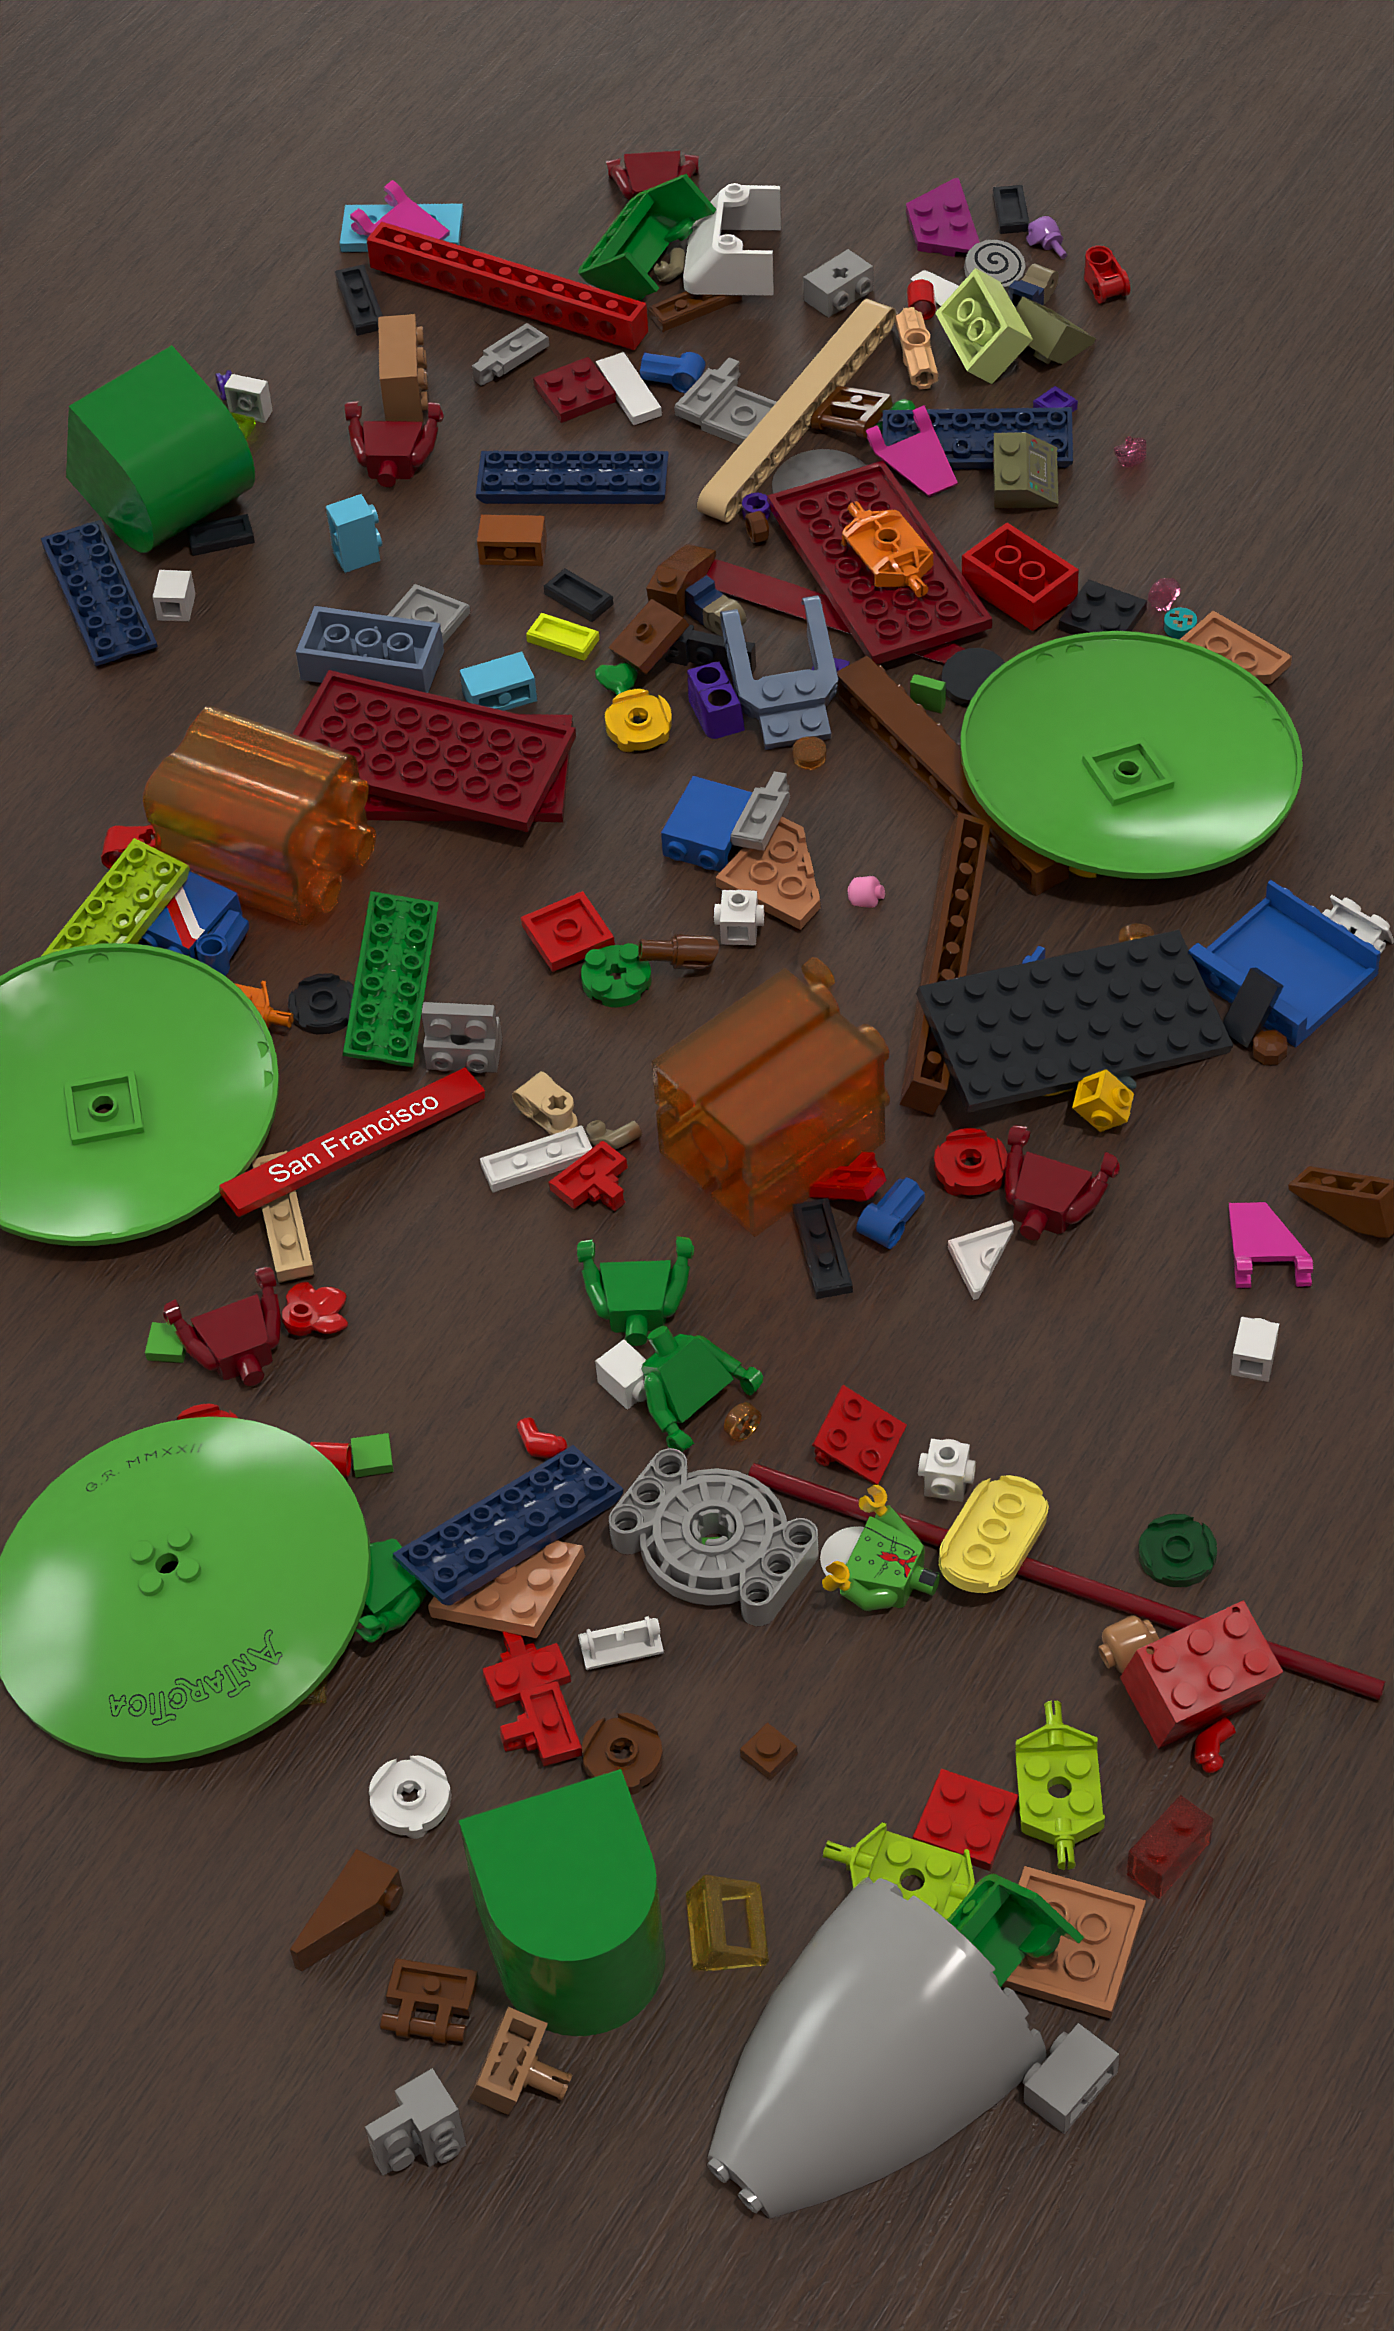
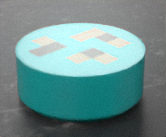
M1187 608L1171 609L1164 617V631L1167 635L1176 639H1181L1197 625L1196 614Z

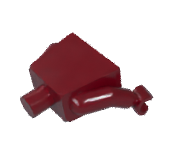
M680 150L624 154L625 169L620 166L621 158L606 161L608 178H613L624 198L631 200L640 192L681 175L687 174L691 179L694 173H699V155L684 154L685 162L681 166Z
M359 401L346 403L345 415L346 421H350L348 430L351 446L359 465L367 467L368 476L371 479H377L378 483L383 487L394 486L396 479L413 478L416 469L425 462L434 450L439 429L437 422H442L444 418L440 404L428 402V421L423 427V422L364 421L363 426H361L359 419L362 415V406H357Z
M1015 1125L1010 1128L1008 1134V1145H1011V1151L1007 1153L1005 1171V1198L1010 1205L1014 1206L1013 1218L1016 1221L1022 1222L1020 1233L1029 1240L1035 1241L1040 1239L1043 1230L1056 1234L1064 1233L1070 1224L1078 1223L1097 1207L1109 1186L1107 1184L1109 1177L1115 1178L1118 1175L1120 1164L1114 1155L1105 1152L1100 1172L1092 1179L1093 1172L1028 1151L1023 1155V1147L1027 1144L1031 1132L1026 1130L1028 1127Z
M270 1267L255 1269V1279L262 1289L260 1300L258 1294L196 1316L190 1319L192 1326L182 1318L176 1299L164 1306V1320L169 1326H175L177 1330L175 1334L187 1353L207 1370H216L224 1380L241 1376L244 1385H256L264 1379L262 1367L270 1365L273 1361L271 1350L276 1348L280 1342L281 1313L278 1294H275L273 1287L277 1286L275 1275Z

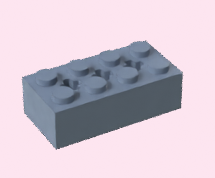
M314 606L296 650L301 680L322 683L327 672L331 670L426 693L430 690L444 653L440 623Z

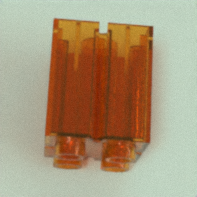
M784 968L651 1061L655 1104L661 1107L656 1110L659 1152L700 1189L704 1190L717 1181V1189L711 1193V1198L756 1237L792 1211V1204L803 1203L810 1198L811 1186L815 1182H825L833 1176L834 1170L839 1166H849L862 1152H872L885 1143V1108L890 1104L889 1093L885 1087L884 1062L889 1059L888 1046L883 1037L872 1026L862 1024L856 1028L840 1014L835 998L826 987L817 982L806 986L789 970Z

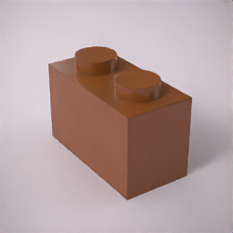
M481 515L477 537L480 565L543 566L547 543L545 516Z

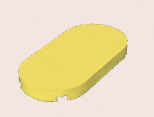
M1006 1475L1000 1476V1480L991 1482V1478L979 1483L973 1490L940 1546L939 1568L943 1576L951 1584L969 1592L989 1593L1004 1588L1014 1579L1043 1530L1049 1509L1047 1500L1045 1501V1498L1042 1496L1043 1491L1035 1483L1025 1478Z

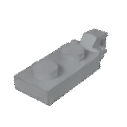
M524 324L483 350V356L479 359V362L472 365L473 380L482 386L492 381L495 375L500 377L548 347L549 337L530 324Z
M728 358L718 370L708 368L675 404V415L701 426L703 419L717 406L732 387L738 384L740 362Z
M774 771L766 788L755 787L731 833L732 845L764 851L789 803L790 793L788 792L789 785L786 779L787 773Z

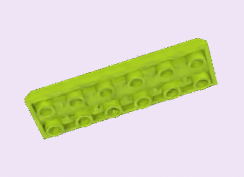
M134 838L42 956L78 946L107 943L137 944L187 880L190 870L189 865Z

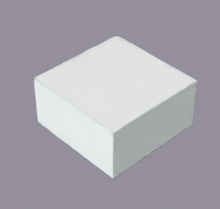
M232 374L224 386L228 409L232 416L265 423L273 411L268 382Z

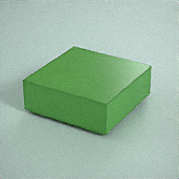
M914 674L910 681V698L916 704H921L924 709L941 714L946 706V683Z
M152 1322L145 1350L147 1360L184 1363L186 1350L175 1334L177 1330L174 1325L169 1326L167 1323Z
M389 1433L351 1438L356 1477L394 1472Z

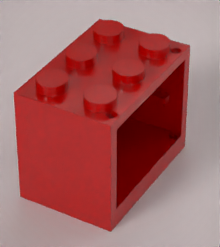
M1243 1600L1136 1650L1120 1679L1159 1749L1217 1722L1222 1717L1232 1715L1263 1700L1283 1674V1670ZM1146 1649H1151L1153 1654H1148Z

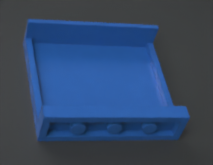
M1272 880L1267 883L1266 897L1211 945L1205 948L1196 943L1188 950L1205 986L1231 1004L1250 968L1257 967L1282 984L1284 987L1264 1027L1269 1030H1277L1286 1036L1287 1042L1295 1048L1378 975L1381 952L1372 944L1358 938L1349 932L1346 927L1337 924L1322 914L1316 907L1308 905L1293 895L1290 890L1279 886Z

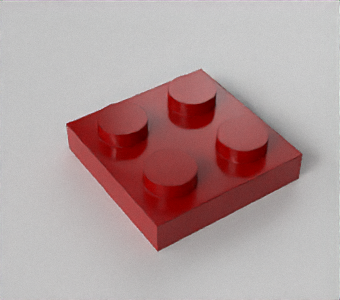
M583 891L521 917L522 927L552 972L585 959L587 952L592 949L615 945L613 934Z
M941 1769L913 1839L964 1855V1850L967 1849L969 1850L973 1866L991 1871L1017 1807L1019 1795Z

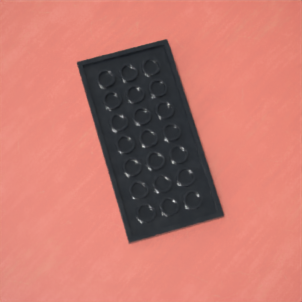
M1180 930L922 985L918 987L916 993L967 1113L1077 1088L1078 1082L1083 1080L1084 1077L1105 1069L1118 1079L1230 1053L1233 1047V1043L1191 954L1188 953L1189 949Z

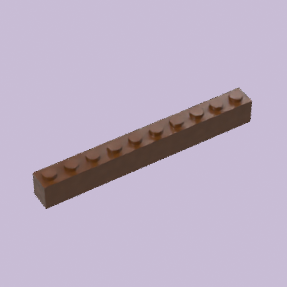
M865 656L837 671L838 683L835 696L955 816H957L958 812L991 822L987 848L1035 896L1069 878V866L1045 857L1020 843L1004 831L986 813L967 782L960 755V743H956L946 733L940 723H935L927 715L923 706L919 703L916 704L907 695L905 689L900 684H896L887 675L881 665H876L868 656Z
M958 812L945 837L920 986L966 976L991 826L989 821ZM917 999L899 1105L934 1115L947 1092L950 1072L921 1004Z

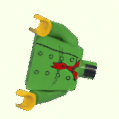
M879 1485L867 1488L868 1493L872 1495L875 1502H872L865 1495L859 1499V1507L864 1512L870 1513L874 1511L876 1516L875 1518L869 1517L847 1564L834 1561L826 1567V1571L832 1575H828L822 1580L823 1587L828 1591L840 1588V1594L843 1597H846L864 1611L890 1607L902 1608L906 1605L913 1589L933 1596L940 1581V1573L924 1568V1545L890 1505L885 1506L887 1494L884 1488Z

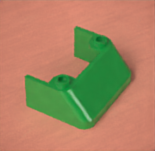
M687 174L640 192L626 204L579 267L578 274L586 283L599 289L640 301L645 296L655 293L659 289L658 285L647 273L668 244L677 239L679 241L686 239L692 233V225L696 220L714 214L717 209Z
M994 1873L982 1878L947 1919L995 1968L993 1973L998 1980L999 1987L1004 1984L1026 1955L1031 1958L1050 1955L1058 1947L1061 1935L1078 1944L1084 1938L1039 1894Z

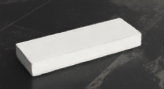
M624 352L596 361L597 369L616 392L617 402L633 425L662 416L661 406Z
M581 1125L480 1158V1164L493 1193L564 1170L590 1151L592 1146Z

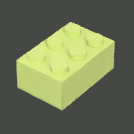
M976 268L935 313L966 370L991 384L996 381L1033 340L1001 282Z

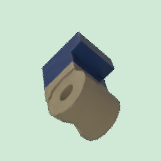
M1032 264L1020 281L1014 280L1009 286L1008 296L1014 307H1017L1022 297L1044 306L1057 286L1059 274L1057 271L1042 265Z
M707 575L685 589L687 614L711 632L723 636L720 620L721 611L738 609L741 625L746 623V614L741 605L715 588V581Z

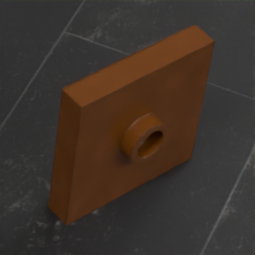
M651 599L608 648L616 656L647 674L689 627V624L683 617Z

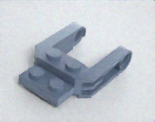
M819 595L801 599V605L805 606L807 618L806 634L814 670L806 669L762 677L759 680H754L752 676L738 609L720 612L721 628L734 690L741 703L742 712L751 718L759 720L765 750L831 739V730L825 706H828L837 693L838 676Z

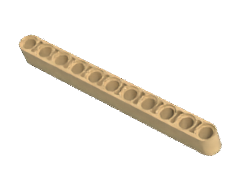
M865 299L861 302L703 488L697 502V509L700 513L726 523L730 522L742 509L743 498L758 490L810 428L813 412L837 386L844 387L888 335L895 323L896 310L894 308L870 299Z

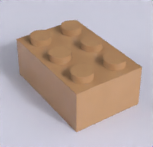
M415 314L378 317L379 376L385 420L423 422V411L428 410L427 391L422 392V390L428 389L427 372L424 371V369H427L426 350L420 347V345H424L423 326L417 327Z

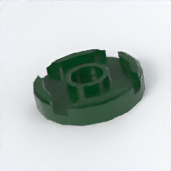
M1167 1514L1154 1519L1148 1524V1528L1141 1534L1139 1539V1562L1145 1573L1156 1582L1169 1587H1189L1202 1582L1211 1574L1217 1560V1541L1208 1526L1203 1522L1201 1525L1199 1522L1193 1521L1194 1517L1185 1514Z

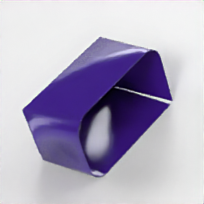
M713 662L687 670L689 702L706 736L717 739L745 731L741 703L720 662ZM715 690H725L730 702L724 706H714L708 701V696Z

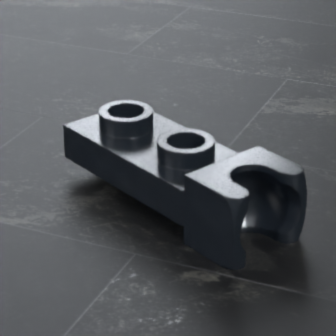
M689 625L670 647L669 652L665 656L667 662L687 666L689 662L700 665L720 662L724 670L730 671L723 636L696 631L693 625ZM745 641L753 675L756 669L755 643Z

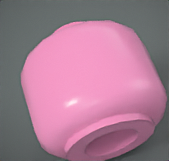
M874 876L856 877L848 887V899L854 906L873 908L878 904V899H884L885 897L883 885H880L879 880Z

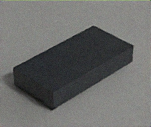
M1023 186L993 187V201L999 233L1028 232L1030 222Z
M248 514L192 525L186 528L193 556L255 543Z
M566 568L543 586L545 595L591 622L595 621L614 605L612 595Z
M1257 967L1250 968L1223 1021L1228 1035L1246 1048L1252 1047L1253 1038L1265 1025L1284 986Z

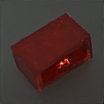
M1180 1795L1129 1850L1127 1875L1160 1899L1211 1843L1214 1819Z

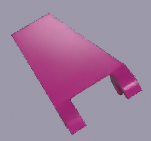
M393 180L384 186V191L388 193L384 199L394 208L373 224L367 214L360 208L350 215V218L355 221L351 224V228L359 235L370 236L381 221L440 240H444L450 235V230L408 198L402 188Z
M924 405L913 410V417L920 433L893 445H885L878 425L867 429V439L875 455L928 497L958 485Z
M1266 1202L1229 1203L1228 1210L1236 1288H1251L1252 1262L1293 1261L1295 1263L1296 1287L1312 1286V1257Z

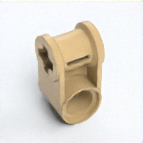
M540 1071L512 1093V1098L518 1109L525 1116L533 1119L550 1135L578 1126L577 1116L572 1112L574 1107L573 1097L557 1085L546 1073Z

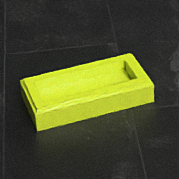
M544 613L539 615L526 633L527 642L583 661H585L600 640L599 631Z

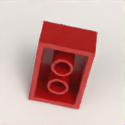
M1005 523L962 555V575L972 590L1031 631L1036 630L1069 605L1078 594L1079 569L1009 523Z

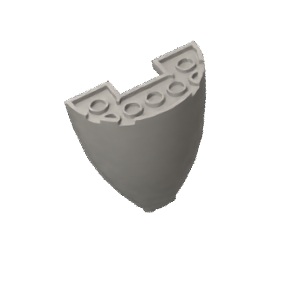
M866 1877L848 1894L818 1929L771 1995L743 2049L724 2099L707 2157L709 2160L707 2166L721 2182L726 2183L731 2179L742 2188L738 2193L741 2201L752 2212L757 2213L761 2210L769 2219L831 2200L878 2181L932 2152L997 2104L1023 2081L1025 2075L1035 2063L1039 2062L1041 2064L1046 2059V2049L1042 2036L1034 2028L1031 2031L1029 2030V2024L1025 2019L1029 2012L1015 1992L1007 1987L1004 1990L999 1987L998 1980L993 1973L995 1970L993 1965L952 1924L918 1897L913 1895L908 1901L904 1899L901 1890L896 1884L881 1878L873 1883L869 1877Z

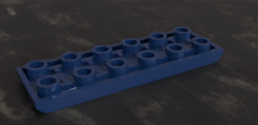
M1072 407L926 409L952 470L993 469L994 433L1026 432L1057 447V468H1066L1073 464ZM883 410V439L886 446L893 445L920 433L913 417V410ZM886 464L890 470H894L888 464Z
M481 451L476 498L485 504H659L665 499L669 452Z
M101 520L40 538L45 554L94 666L117 660L125 655L136 654L158 647Z
M572 1445L393 1553V1559L407 1572L417 1578L442 1604L450 1606L613 1506L622 1496L623 1488Z

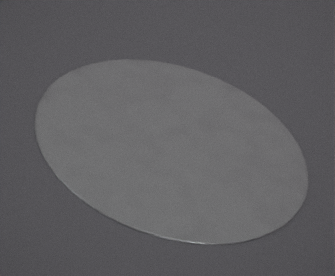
M818 449L802 452L786 460L777 469L772 480L773 494L866 465L853 455L842 451Z

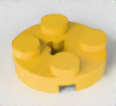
M644 689L624 691L613 699V704L605 712L607 734L612 741L618 744V748L623 752L647 750L659 744H664L669 739V732L672 726L671 709L667 701L660 695L657 698L649 695V691ZM639 716L640 719H647L643 723H633V717Z

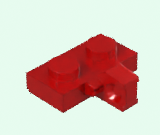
M601 1141L550 1180V1191L573 1209L590 1198L593 1202L600 1199L604 1205L616 1211L626 1203L623 1197L624 1190L618 1186L619 1179L617 1176L628 1168L627 1159L605 1141Z
M862 1152L849 1166L825 1165L806 1183V1189L809 1197L828 1198L829 1200L851 1199L863 1202L871 1199L887 1179L883 1168L878 1167L875 1153Z
M503 1631V1641L507 1652L500 1654L502 1662L482 1669L483 1677L496 1708L520 1700L519 1691L555 1681L559 1683V1686L571 1682V1675L558 1643L536 1650L534 1642L524 1645L521 1635Z
M555 1681L519 1691L524 1713L517 1716L516 1722L500 1726V1738L505 1752L524 1747L527 1750H535L537 1748L543 1767L582 1756V1747L559 1683Z

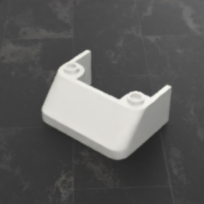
M729 184L720 190L710 201L717 209L715 213L696 220L692 225L693 231L688 239L683 274L684 289L691 294L773 295V250H743V243L739 238L730 234L721 236V230H781L780 186Z

